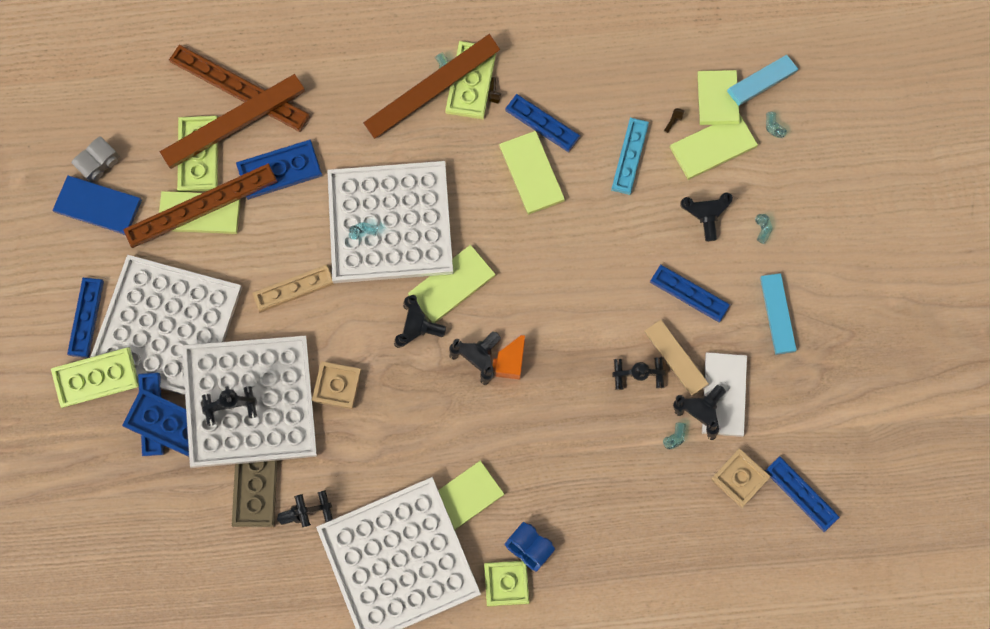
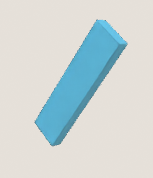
M785 55L731 86L727 92L736 104L740 106L795 74L798 68L788 55Z
M630 117L611 191L627 195L631 194L649 122Z
M781 273L761 276L760 281L775 355L796 352Z

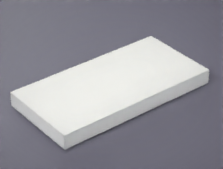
M707 352L705 354L704 378L709 383V386L704 388L703 396H707L716 385H721L726 390L725 395L716 404V416L719 424L718 435L744 436L747 356ZM702 423V434H707V433H706V427H707V426H705L703 423Z

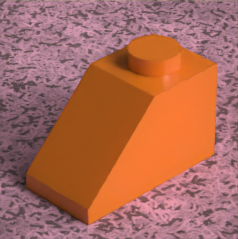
M520 335L498 352V358L493 359V370L496 371V377L520 380L525 335Z

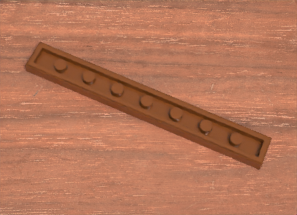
M489 33L364 121L363 124L375 139L497 53L500 48Z
M180 44L169 59L170 63L243 102L265 91ZM288 102L267 113L270 117L298 132L302 130L310 118L308 113Z
M293 74L159 152L168 167L172 169L305 92V89L297 76Z
M268 163L123 229L131 248H135L275 184L277 180Z

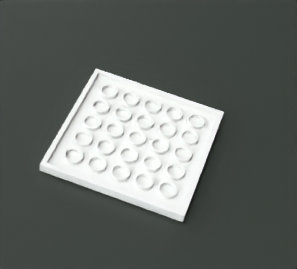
M445 161L327 170L333 283L453 274Z
M127 255L91 357L130 347L137 376L138 374L160 373L161 389L185 395L182 345L224 342L242 286Z
M306 336L182 345L190 468L317 456ZM226 386H229V389H234L238 396L245 397L243 388L247 387L249 392L248 386L252 387L253 396L257 400V405H255L256 418H254L253 412L252 418H249L247 407L241 406L215 411L214 418L216 424L212 426L210 420L211 426H207L206 417L202 413V407H204L202 395L205 394L207 400V394H211V401L215 402L219 399L221 391H224Z
M433 477L316 527L356 629H404L481 595Z

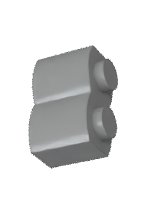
M100 136L84 151L79 153L71 163L89 182H93L103 176L105 169L116 165L120 156Z

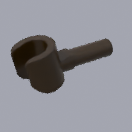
M492 77L489 101L499 104L501 93L496 92V77Z
M674 109L664 132L668 133L675 123V119L682 121L684 110Z

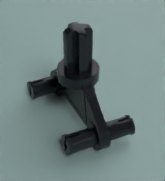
M726 192L720 196L719 200L693 202L689 197L681 200V208L700 220V223H703L706 242L717 240L715 222L718 221L717 218L732 202L733 195Z
M415 295L407 296L403 302L404 309L408 310L403 333L395 337L394 346L397 348L404 347L420 335L424 336L425 333L444 337L446 327L429 322V318H425L417 302V297Z
M492 331L483 341H478L477 343H462V341L459 342L460 339H455L449 347V357L455 360L458 358V355L463 356L481 371L480 382H483V385H487L493 378V366L490 358L492 354L491 349L501 340L499 334Z
M658 357L654 358L655 369H650L647 364L638 362L631 370L625 371L622 369V359H614L615 372H612V377L615 378V390H619V384L620 390H624L623 377L632 376L637 381H643L648 376H656V389H659L660 386L661 389L665 388L664 376L666 375V370H663V357H660L659 360Z
M716 385L707 396H702L701 398L685 399L684 396L678 395L673 403L675 414L682 416L685 410L707 426V437L710 440H714L719 433L716 404L725 395L726 390L721 385Z
M226 386L225 390L221 391L219 399L215 402L211 401V394H207V400L205 394L202 395L204 405L202 413L206 417L207 426H211L210 420L212 426L216 424L214 418L215 411L241 406L247 407L249 418H252V412L254 418H256L255 405H257V400L253 396L252 387L248 386L249 392L247 387L243 388L245 397L238 396L234 389H229V386Z
M326 490L318 492L321 505L305 507L303 494L294 496L296 505H293L291 510L279 513L277 521L281 525L291 522L301 523L303 528L311 525L308 514L323 511L325 523L333 520L330 509L332 504L328 501Z

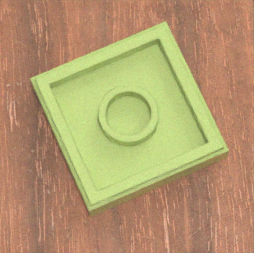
M523 561L484 563L487 607L529 604L527 565Z

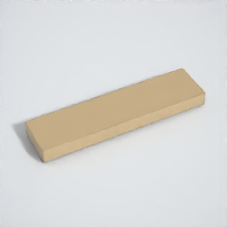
M327 264L252 294L261 313L335 283L332 281V275Z
M659 320L644 331L692 397L709 386V383L662 320Z

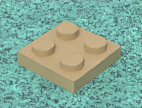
M321 361L312 402L353 410L361 369Z
M739 448L711 480L742 508L767 482L770 476Z

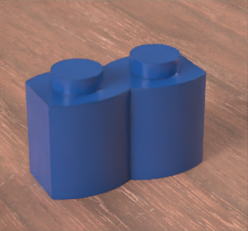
M525 522L521 523L504 544L511 553L521 558L535 572L541 568L555 551L549 539L539 536L535 527Z

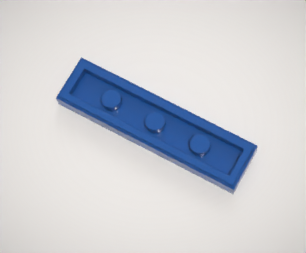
M518 94L514 96L505 108L506 112L568 153L580 138L579 134Z
M661 264L650 280L651 284L719 323L730 306L727 302Z
M82 278L67 352L68 356L89 358L104 284L102 279Z
M160 373L138 374L139 391L142 388L161 397ZM141 435L142 456L164 455V445Z
M778 457L765 470L770 478L823 532L840 518L781 457Z

